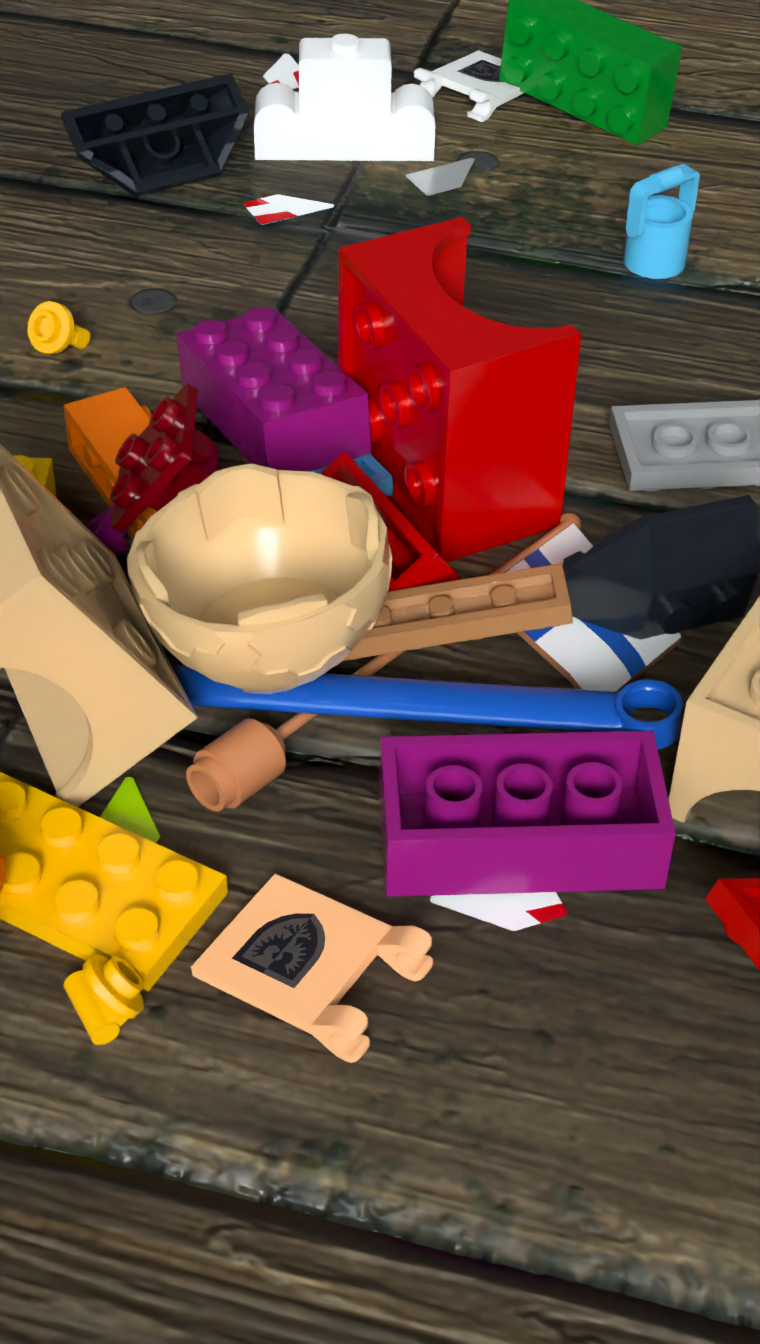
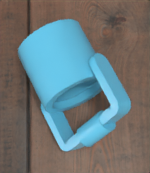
M688 165L672 166L654 173L648 178L638 181L631 188L623 260L625 266L637 275L652 279H666L677 276L686 266L693 213L695 211L700 179L699 172ZM680 185L678 199L665 195H652Z

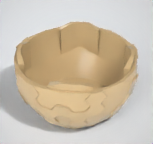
M252 463L215 471L200 484H195L179 492L177 497L152 515L141 530H137L127 557L128 575L135 599L143 617L158 641L185 666L201 673L214 682L231 685L244 690L243 692L253 694H273L289 691L297 686L316 680L319 676H322L331 668L341 663L362 640L365 633L369 632L374 626L388 593L392 568V554L390 544H388L387 527L369 493L359 486H352L315 472L277 470Z

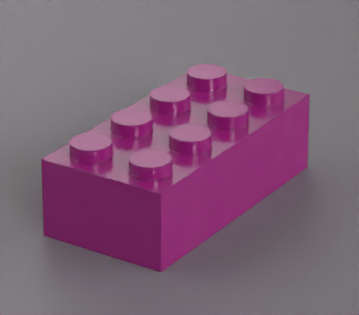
M253 308L246 311L244 316L226 321L207 320L196 324L194 329L176 333L182 387L189 383L198 389L197 407L249 463L277 470L313 471L329 466L344 451L352 459L371 454L368 393L275 308Z
M654 731L380 737L379 804L386 897L665 889L676 833Z

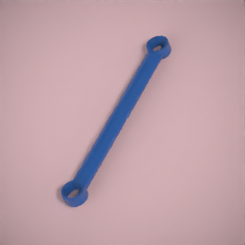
M171 664L191 705L200 707L578 732L654 731L658 750L670 746L679 738L683 722V701L680 693L675 687L663 681L653 679L632 682L617 692L325 673L316 680L297 686L289 691L273 694H253L243 692L244 690L231 685L214 682L183 664ZM639 708H655L666 712L669 716L660 721L645 722L636 720L628 714Z

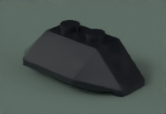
M231 73L63 111L61 119L77 157L134 197L218 177L249 112Z
M750 495L644 516L602 538L585 554L578 551L564 559L562 567L570 598L572 617L639 640L662 634H676L683 630L717 622H728L735 618L743 617L760 575V504Z

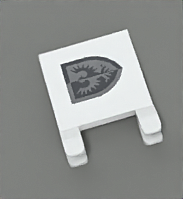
M479 50L433 71L417 68L414 72V78L421 80L420 85L429 91L432 98L441 86H445L469 96V99L476 101L473 110L467 112V117L479 122L487 120L498 106L525 94L520 91L519 87L499 80L501 58Z

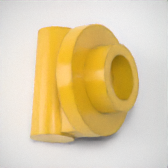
M48 301L41 303L33 310L28 321L29 340L33 347L42 353L58 354L65 350L68 345L84 349L90 341V332L75 325L69 309L57 302Z
M94 954L83 964V970L69 975L63 984L68 997L95 1045H104L113 1041L118 1036L120 1027L128 1019L135 1018L144 1009V1000L140 994L144 989V983L137 971L119 956L107 959L104 956Z

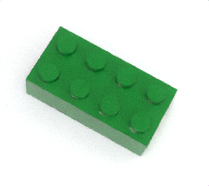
M509 0L499 80L519 87L520 91L638 146L665 129L668 125L683 46L578 0Z

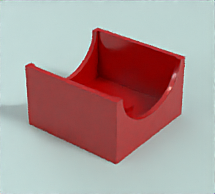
M463 217L339 248L338 367L368 393L371 455L392 475L393 496L388 498L447 562L554 529L561 524L560 519L562 516L581 333L573 325L555 328L513 326L488 319L463 306L467 236L470 235L471 225Z

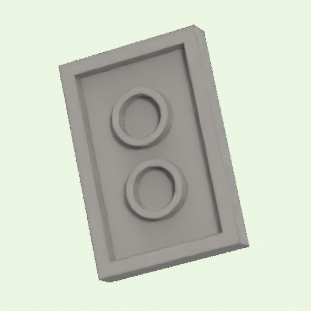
M760 400L611 406L609 426L629 491L760 486Z

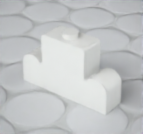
M345 33L337 34L332 38H303L299 42V91L294 92L286 84L272 83L261 88L256 95L254 114L255 160L434 161L435 116L432 96L426 88L417 84L403 85L396 89L394 93H391V47L387 39L358 38L355 35Z

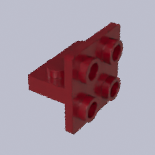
M187 383L174 398L170 396L164 397L153 411L146 429L139 436L135 433L131 434L117 453L115 463L120 468L118 480L110 494V501L114 503L111 527L121 533L131 525L147 506L159 511L177 497L179 492L195 484H200L217 471L219 447L213 444L204 433L195 429L198 389Z

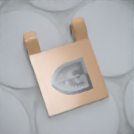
M274 874L191 966L193 977L312 1034L337 1057L346 1062L353 1063L358 1061L370 1046V1039L362 1035L368 1027V1018L358 1008L337 1004L377 955L397 973L411 981H419L424 978L433 967L432 957L425 955L432 946V938L428 932L416 926L388 925L280 875Z

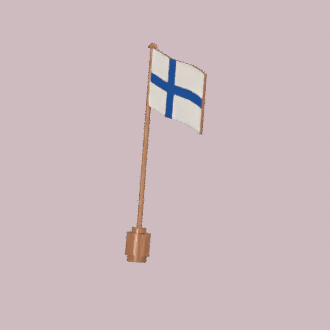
M566 513L561 516V524L490 575L559 563L563 565L565 558L578 551L585 554L593 545L580 531L581 521L579 517L573 513ZM572 617V624L517 632L522 639L568 679L575 689L617 692L627 684L638 679L681 641L680 633L662 634L639 640ZM405 651L378 655L351 675L372 676ZM297 713L276 729L255 719L248 718L242 720L195 754L193 764L186 771L187 783L193 795L203 806L212 811L218 812L225 807L231 809L238 807L284 772L286 758L283 740L318 714Z

